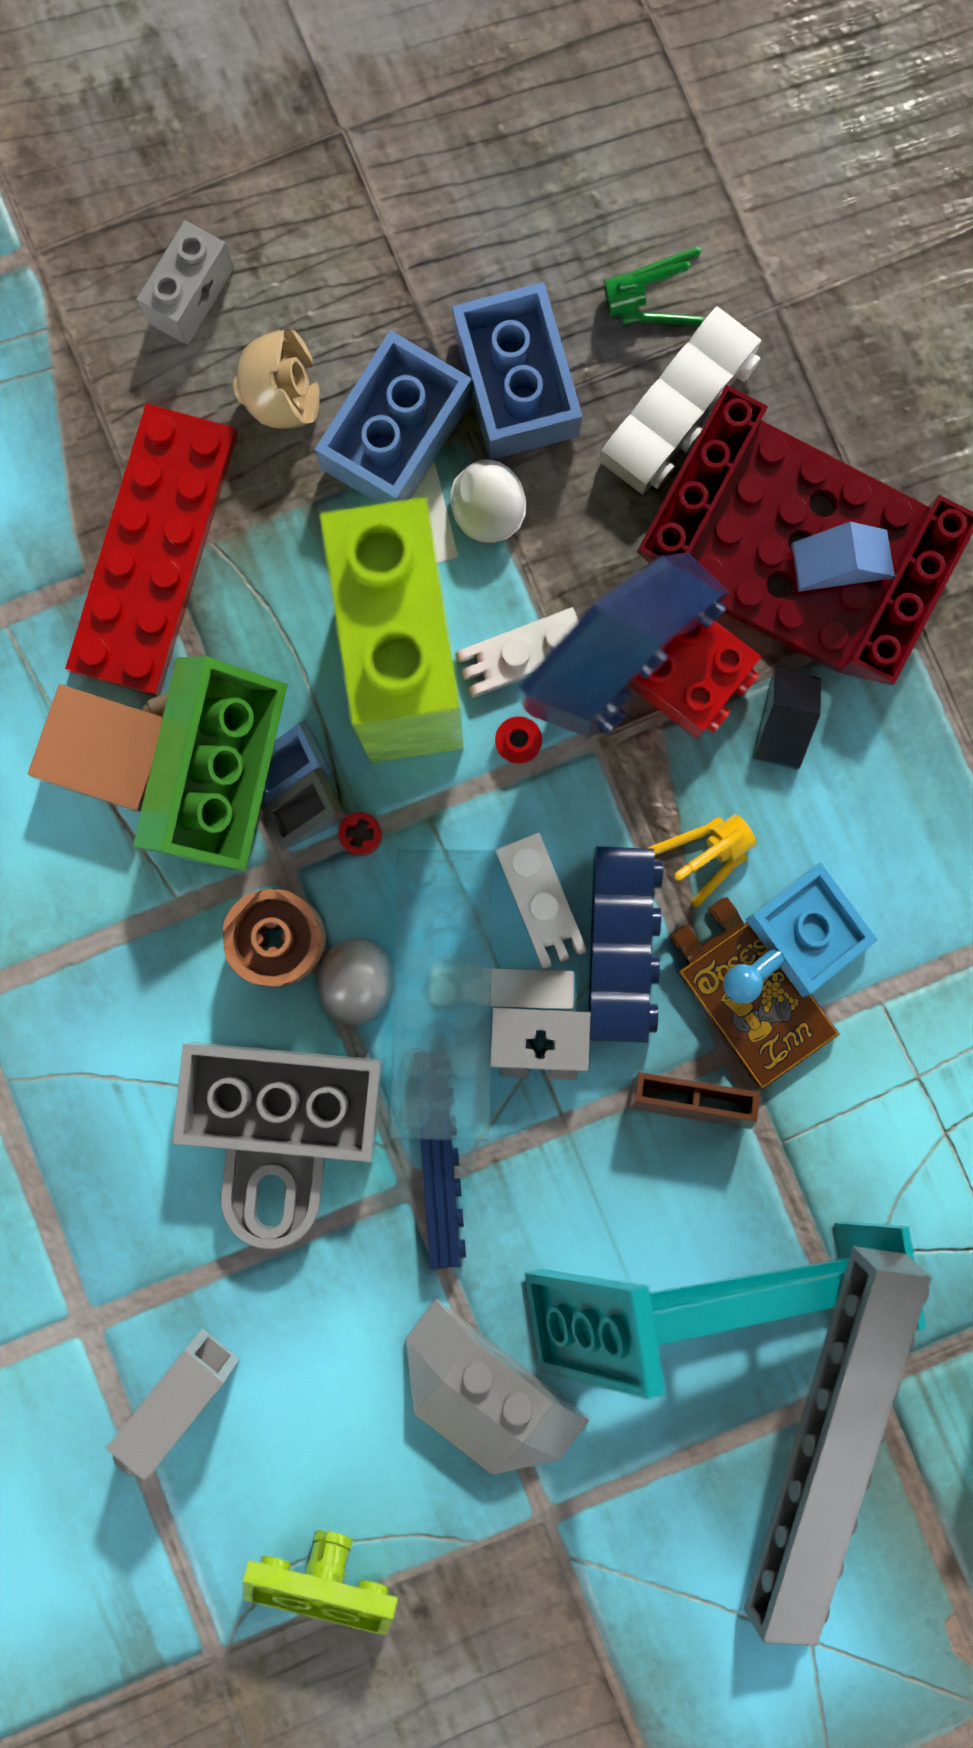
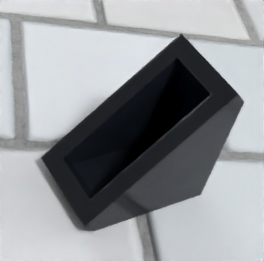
M777 667L773 669L753 759L797 770L800 769L821 715V678Z

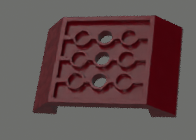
M725 385L641 542L637 553L649 564H652L662 556L688 552L730 592L722 601L727 607L724 612L725 614L838 673L894 685L973 534V512L940 494L929 506L762 421L768 408L767 405ZM814 496L828 498L833 505V514L828 517L815 515L810 508V499ZM848 522L887 530L894 577L892 579L798 591L793 554L788 547V540L791 537L803 536L807 538ZM772 576L784 577L791 586L790 595L786 598L772 596L767 589V579Z

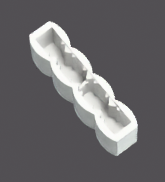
M716 307L699 326L689 342L674 357L660 378L642 397L632 413L614 432L601 450L599 462L642 495L652 485L659 489L675 468L670 463L680 449L686 454L692 449L702 430L699 427L700 423L712 412L725 385L731 386L737 378L745 382L757 367L761 358L756 355V352L762 340L719 307Z

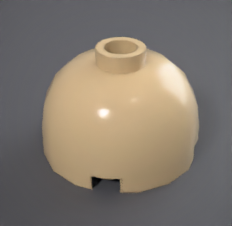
M292 329L285 331L276 330L253 340L241 354L237 366V376L233 381L236 398L242 405H245L247 411L261 424L277 429H294L302 427L304 424L313 423L319 412V385L316 382L309 386V376L306 368L314 367V363L304 341L296 331Z

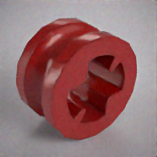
M355 812L348 815L341 822L338 837L341 845L350 854L367 856L379 848L382 841V830L378 821L373 816L365 812ZM360 822L370 824L367 830L369 832L374 830L372 841L364 840L361 847L351 845L354 839L352 837L348 838L349 828L357 829Z

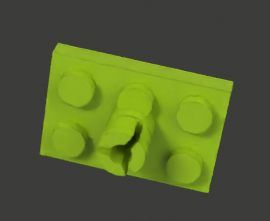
M316 1530L312 1541L313 1547L310 1559L307 1562L304 1574L289 1570L290 1563L276 1557L261 1556L260 1563L248 1560L242 1581L243 1601L383 1636L387 1635L393 1621L398 1597L387 1595L389 1588L376 1582L362 1580L359 1581L358 1587L343 1584L346 1573L345 1565L353 1543V1539L332 1531L326 1533L323 1530Z

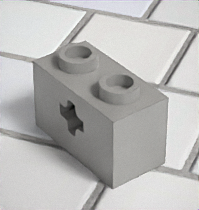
M184 220L136 299L148 324L187 346L189 345L234 270L226 243Z
M493 1008L490 1067H500V1076L528 1078L529 1069H548L549 1079L577 1080V1071H588L591 1012ZM536 1030H544L545 1038L553 1040V1048L544 1049L543 1057H535L534 1050L526 1047V1039L535 1038Z

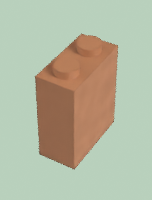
M59 684L27 775L39 781L141 813L163 717Z

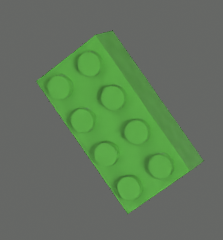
M207 656L176 657L133 847L215 867L246 871L288 684Z

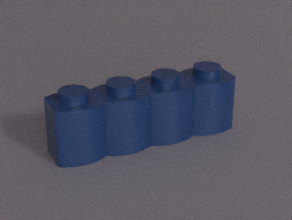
M596 846L594 849L588 1012H591L590 1040L648 1043L649 1033H657L658 1004H650V984L658 985L660 958L659 956L651 955L652 936L659 937L661 932V908H653V888L661 889L663 862L662 860H654V849Z

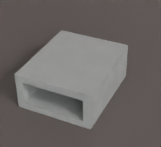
M202 1328L106 1447L113 1454L112 1459L116 1466L130 1476L138 1475L146 1481L223 1385L239 1361V1358Z

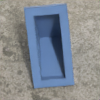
M848 522L793 542L791 545L798 591L886 580L894 577L888 532L885 529Z
M306 721L296 724L275 740L262 796L265 804L272 801L314 769L322 768L327 777L333 774Z

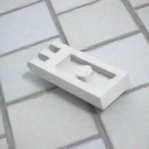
M571 607L457 651L455 657L458 663L467 662L474 658L478 661L477 664L461 671L464 680H471L481 675L485 679V681L476 683L468 688L471 698L525 679L578 621L574 608Z
M540 832L496 849V855L542 969L552 966L551 958L545 949L552 945L560 962L569 959L563 943L567 939L571 938L572 946L578 955L586 953V946Z

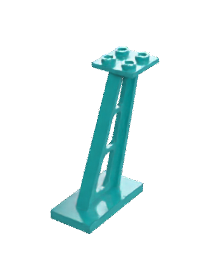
M848 1221L836 1222L834 1225L840 1254L839 1260L649 1292L647 1285L559 1271L538 1269L526 1272L525 1279L540 1371L647 1400L665 1395L658 1346L832 1309L835 1307L853 1246L903 1253L915 1261L909 1226ZM923 1308L916 1330L926 1328Z

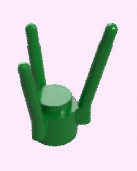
M696 246L630 273L604 279L605 298L610 318L621 316L623 326L635 323L700 326L705 320L701 316L638 312V307L646 305L645 285L688 271L691 264L687 260L699 256L702 252L701 248Z

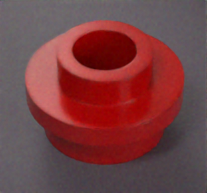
M522 716L511 717L498 727L495 735V746L499 755L504 760L513 764H524L533 760L538 755L542 746V734L537 724L531 719ZM518 731L523 732L528 738L527 744L520 748L513 746L509 740L510 736Z

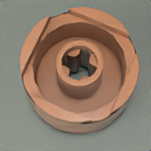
M264 889L243 896L229 910L224 920L222 932L224 953L230 967L246 981L267 987L289 986L308 977L322 959L327 937L322 919L315 908L303 898L281 889ZM283 928L284 932L281 935V939L284 941L281 948L272 946L268 949L266 946L270 939L265 935L267 930L279 931Z

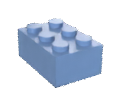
M541 282L452 306L453 332L465 375L472 378V400L489 459L494 460L579 437L583 416L545 283Z
M390 330L314 449L320 469L378 504L410 500L471 403L472 378Z

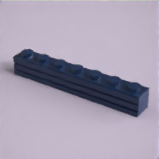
M445 1051L415 1053L430 1269L461 1267V1258H466L465 1239L459 1240L458 1229L459 1227H464L463 1209H457L456 1197H462L461 1179H455L454 1166H459L458 1148H452V1136H457L456 1118H450L449 1106L455 1105L454 1087L448 1088L447 1076L453 1075L452 1058H446Z

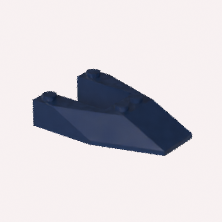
M688 552L660 557L593 603L517 687L524 710L532 717L588 738L599 733L601 730L608 735L627 716L622 707L631 699L632 694L626 688L639 674L647 680L666 661L669 656L663 649L672 639L697 629L700 624L706 630L712 626L726 611L727 607L722 601L730 592Z

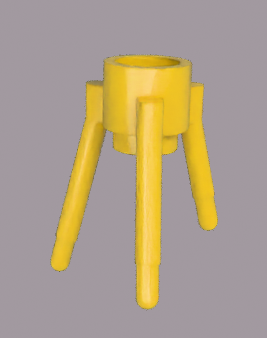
M734 814L725 821L718 816L704 826L648 847L649 849H654V856L711 835L706 839L709 849L674 874L675 879L680 881L714 858L721 863L728 860L692 899L691 905L695 908L700 906L736 867L748 860L746 852L757 845L752 830L737 814Z

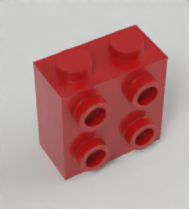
M715 622L707 630L700 624L697 629L672 639L665 646L663 651L669 657L647 680L639 674L628 687L698 739L705 729L714 734L731 712L724 706L731 695L736 692L742 697L760 674L752 668L762 656L719 623Z

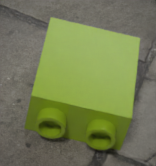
M427 497L320 513L352 725L370 762L377 763L464 749L460 702Z

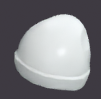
M490 459L479 460L463 469L454 479L450 490L451 509L456 523L468 537L482 543H496L508 539L520 529L526 514V497L520 480L509 467L499 461Z

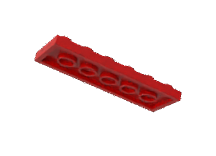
M145 404L65 669L69 673L155 697L160 696L238 433L235 427L155 405Z

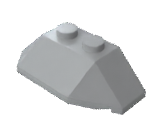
M436 1298L406 1337L414 1414L492 1475L560 1460L590 1420L582 1411Z

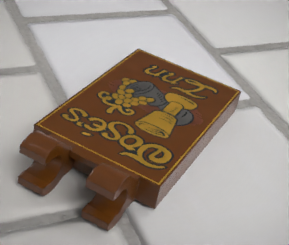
M725 897L707 908L712 918L722 929V932L701 945L698 937L687 924L670 934L669 938L687 962L686 965L676 972L759 1089L763 1090L836 1038L840 1033L813 995L810 994L802 997L781 968H778L763 980L762 992L754 1001L741 1004L727 996L723 987V981L728 970L740 964L752 965L767 953L768 950L748 922L743 923L737 909L729 898Z

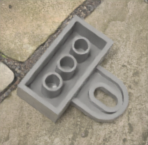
M199 1042L183 1044L172 1144L226 1149L221 1205L228 1226L238 1238L251 1246L263 1249L282 1248L296 1242L310 1229L319 1213L325 1158L362 1162L372 1161L376 1148L384 1060ZM266 1175L279 1176L286 1186L283 1219L276 1226L264 1225L257 1216L259 1185L261 1179Z

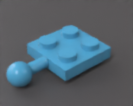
M820 862L812 866L745 918L768 952L752 965L740 964L729 969L724 977L723 987L731 1000L741 1004L750 1003L761 994L763 980L778 968H781L799 994L805 997L816 991L878 939Z

